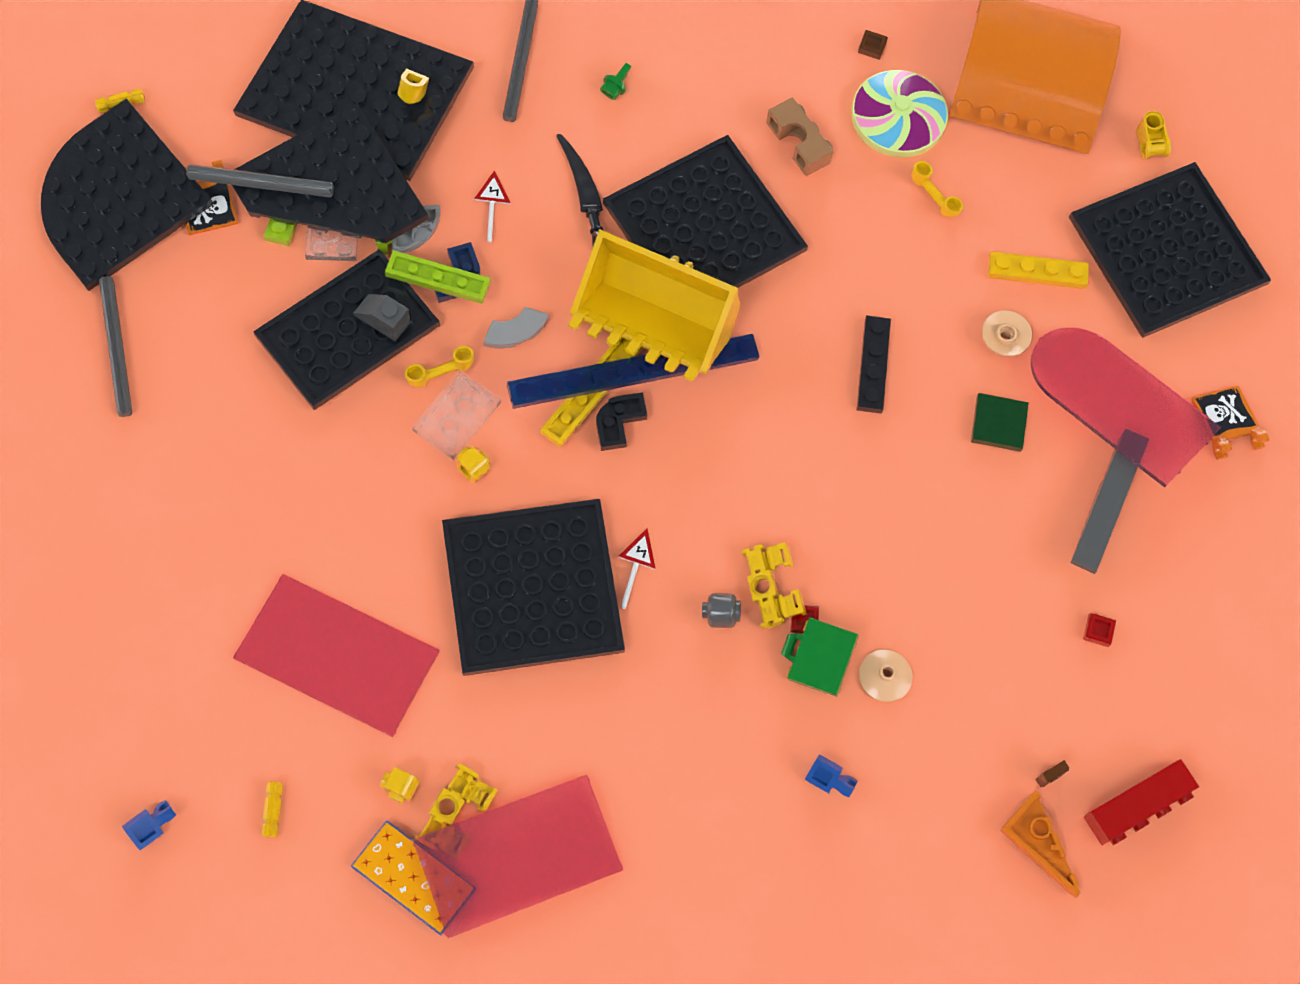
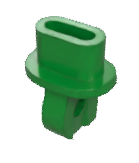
M626 62L616 76L606 75L600 91L611 100H616L619 95H623L626 92L623 81L632 66Z

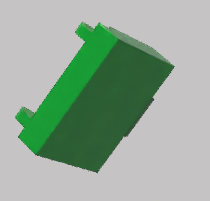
M809 617L803 629L804 633L788 634L782 648L781 655L793 663L789 667L786 675L787 679L837 697L854 649L856 648L859 635ZM796 641H801L796 656H792Z

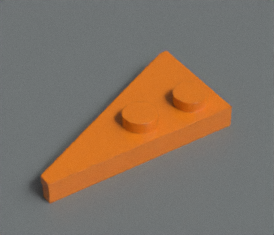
M1035 790L1000 831L1071 896L1077 898L1081 894L1078 888L1079 883L1075 874L1071 873L1065 859V851L1057 834L1053 831L1050 817L1045 814L1039 800L1041 797Z

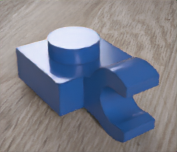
M820 754L804 779L828 794L834 788L846 797H850L858 782L851 776L840 775L843 767Z
M164 800L155 807L151 815L145 809L125 823L122 828L136 847L142 850L164 834L160 826L172 820L176 814L168 802Z

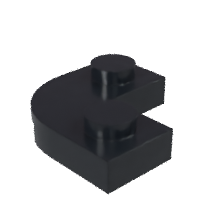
M643 392L612 397L601 407L596 416V429L601 451L625 448L627 442L623 423L647 420L648 415Z

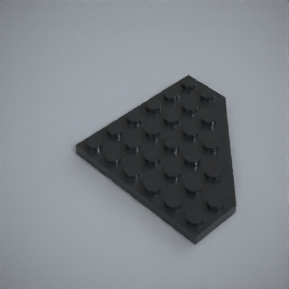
M357 103L234 169L333 183L334 193L332 197L232 185L251 217H266L276 222L291 225L296 223L306 225L311 229L326 232L331 230L356 238L375 239L376 242L385 244L430 219L423 205Z

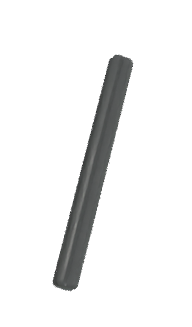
M525 0L503 111L504 121L514 122L516 120L538 9V0Z
M192 164L188 165L186 175L190 180L323 197H332L334 193L333 183Z
M111 276L101 277L99 285L116 410L119 417L131 416L133 412L115 284Z

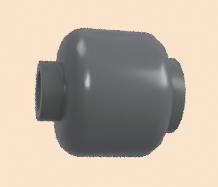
M712 593L708 597V602L702 603V618H707L708 624L712 628H733L736 622L741 620V600H737L736 596L732 593Z

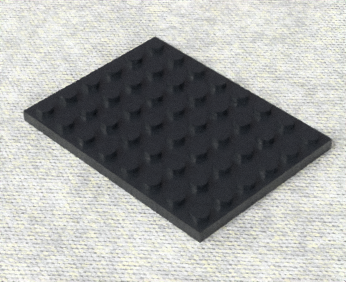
M300 0L233 111L237 117L294 137L357 103L405 179L411 181L470 76L474 63L471 60L311 2ZM406 69L429 78L426 94L421 101L414 104L405 103L398 96L401 75Z

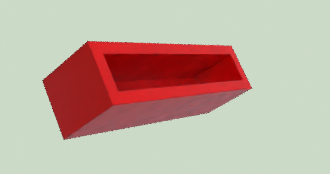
M1179 759L1084 816V819L1102 846L1109 841L1114 846L1127 838L1124 832L1131 828L1137 832L1150 824L1147 819L1151 816L1156 815L1159 819L1171 812L1170 805L1176 801L1181 806L1194 798L1192 792L1200 786L1182 759Z

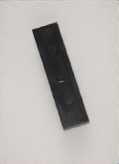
M869 315L865 317L856 411L879 414L883 412L891 318Z

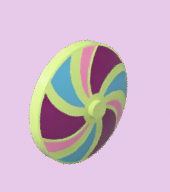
M889 70L871 76L859 87L853 100L851 117L857 134L872 149L888 156L912 157L930 150L938 143L947 124L948 109L940 90L925 77L905 70Z

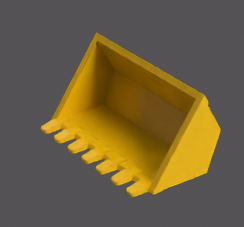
M599 229L570 311V315L573 317L569 321L568 326L577 330L584 321L592 324L588 330V336L597 338L602 330H606L611 333L607 338L608 345L615 347L624 338L630 341L626 347V353L635 355L642 346L649 349L645 356L646 362L654 364L660 355L669 358L665 364V370L674 372L679 364H683L688 367L684 378L693 381L699 372L703 374L708 372L711 364L730 340L741 305L738 297L739 290L732 285L694 270L692 262L688 261L684 265L680 264L678 256L674 255L670 259Z

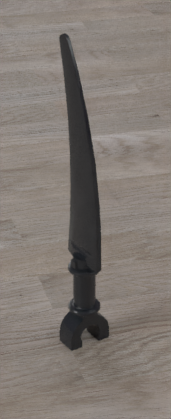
M557 134L556 137L567 157L574 176L579 196L580 211L586 213V217L590 222L592 246H594L599 229L604 231L598 217L600 212L603 211L601 200L595 183L582 159L562 134Z

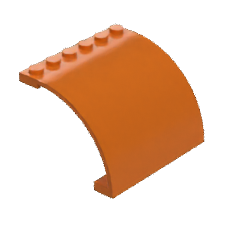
M980 0L976 11L978 16L949 116L1089 154L1114 73L1121 37L1120 26L1027 0Z

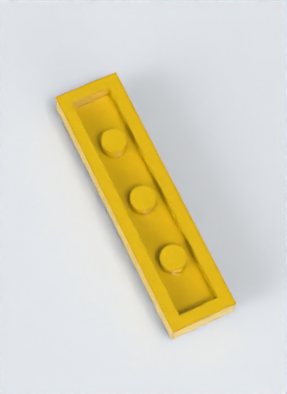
M992 251L988 257V278L1086 289L1088 286L1089 263Z

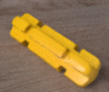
M141 88L131 90L132 93L125 91L109 95L108 99L101 97L95 100V105L98 112L103 113L126 98L131 104L133 102L135 104L143 103L145 101Z
M272 781L266 785L268 797H265L263 813L265 824H262L261 832L262 836L266 838L278 836L279 826L277 822H279L281 808L279 796L282 795L283 785L280 782Z

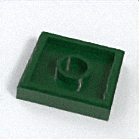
M978 393L971 442L1021 452L1024 445L1029 402Z

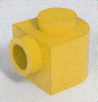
M406 69L401 75L398 96L408 104L421 101L426 94L429 78Z
M469 446L465 447L457 456V469L472 483H475L490 470L489 463L491 461L489 457L481 450L478 452L473 446L471 448Z
M394 767L391 773L388 771L385 773L379 787L388 792L387 797L402 804L404 800L410 802L420 780Z

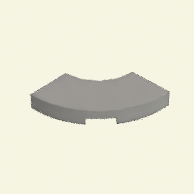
M440 205L423 206L430 219L393 239L392 252L395 250L406 254L425 244L438 227L441 214Z
M524 307L522 312L512 320L503 322L492 320L483 342L484 346L501 349L512 348L517 344L531 340L545 327L549 314Z

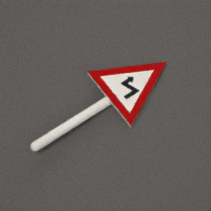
M495 170L474 198L477 201L490 202L487 241L489 243L492 242L494 204L511 205Z
M647 528L618 556V558L634 563L621 604L622 609H625L638 566L642 565L654 570L656 569Z

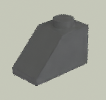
M368 294L353 313L354 316L393 341H396L411 323L409 309L387 295Z

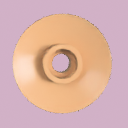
M1002 310L994 312L987 317L982 326V338L985 345L995 354L1004 357H1014L1027 350L1032 341V330L1023 316L1013 311ZM1001 335H1006L1009 340L1002 338Z
M887 649L874 651L865 657L859 669L861 687L868 696L877 701H897L907 694L912 685L913 674L910 664L901 654ZM883 670H890L892 672V676H884Z

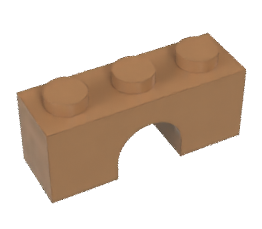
M791 97L768 109L766 123L778 140L787 136H795L802 141L795 146L793 160L805 176L830 164L833 147L820 134L816 123L811 122L807 117L805 109L801 104H798Z

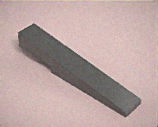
M1124 430L1119 437L1070 562L1071 564L1093 574L1097 572L1148 443L1147 439L1127 430Z

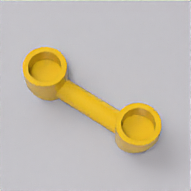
M925 161L916 162L911 172L914 183L927 191L941 208L940 213L943 216H958L963 209V202L955 196L945 198L929 180L933 172L932 166Z
M459 346L453 352L454 360L426 371L423 366L412 364L405 370L406 381L413 387L421 388L427 385V381L454 370L465 371L474 362L473 350L468 346Z

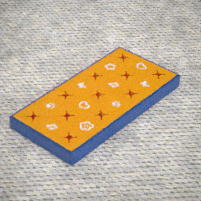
M387 820L351 865V868L440 936H442L476 891V888Z

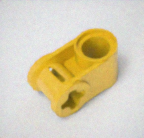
M1149 111L1144 115L1136 129L1141 157L1143 159L1160 155L1164 158L1169 157L1171 142L1167 134L1165 119L1161 113Z

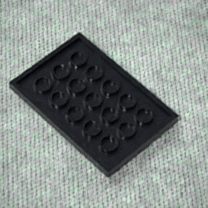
M380 249L253 331L257 340L313 410H316L440 326L438 318L407 282L385 276L389 260ZM368 294L387 295L409 309L411 323L396 341H393L354 316V311Z

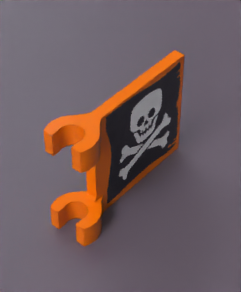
M222 160L211 162L212 167L224 168ZM198 181L197 183L212 199L213 205L186 223L188 235L238 224L228 184Z
M1239 385L1192 397L1191 401L1212 441L1213 452L1217 460L1228 457L1227 452L1232 450L1229 440L1250 435V442L1254 450L1264 448V442L1269 441L1267 432L1259 426Z

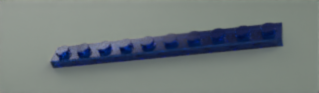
M748 334L730 338L711 364L709 370L757 361L760 356L754 335ZM646 355L508 381L506 386L512 409L682 376L688 367L679 364L674 372H669L664 369L669 358L660 355L656 362L651 364L645 361Z

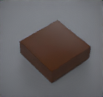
M865 30L858 53L880 60L888 37Z
M1063 760L1042 773L1035 780L1040 787H1045L1062 777L1069 771L1070 767Z

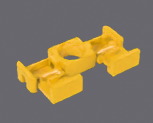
M783 542L767 548L759 544L754 546L755 549L753 550L749 548L742 550L741 554L747 557L751 572L747 579L753 602L759 604L763 623L759 625L764 629H770L783 625L785 623L784 618L798 614L806 615L801 592L796 589L791 591V595L784 597L782 594L779 595L774 575L771 569L773 571L776 570V567L780 565L790 568L794 567L788 544ZM781 550L784 552L786 562H784ZM762 580H768L770 583L769 590L763 594L758 593L757 584ZM794 595H795V597H796V601H797V605H798L797 608H796V604H795L794 597H793Z
M463 764L455 766L458 771L448 788L441 789L427 814L431 815L423 831L420 836H414V840L419 844L425 845L427 849L431 851L439 849L456 860L459 859L471 838L470 835H465L464 833L461 836L453 832L455 828L451 826L465 802L462 798H465L468 804L471 801L478 805L477 809L484 813L498 789L491 788L480 780L474 781L473 779L477 780L479 775ZM488 793L489 795H488L487 799L485 800L483 806H480V804L482 803L484 797H485L486 794ZM448 799L453 802L454 810L450 815H444L440 812L439 803L441 800ZM463 838L457 851H454L460 839Z

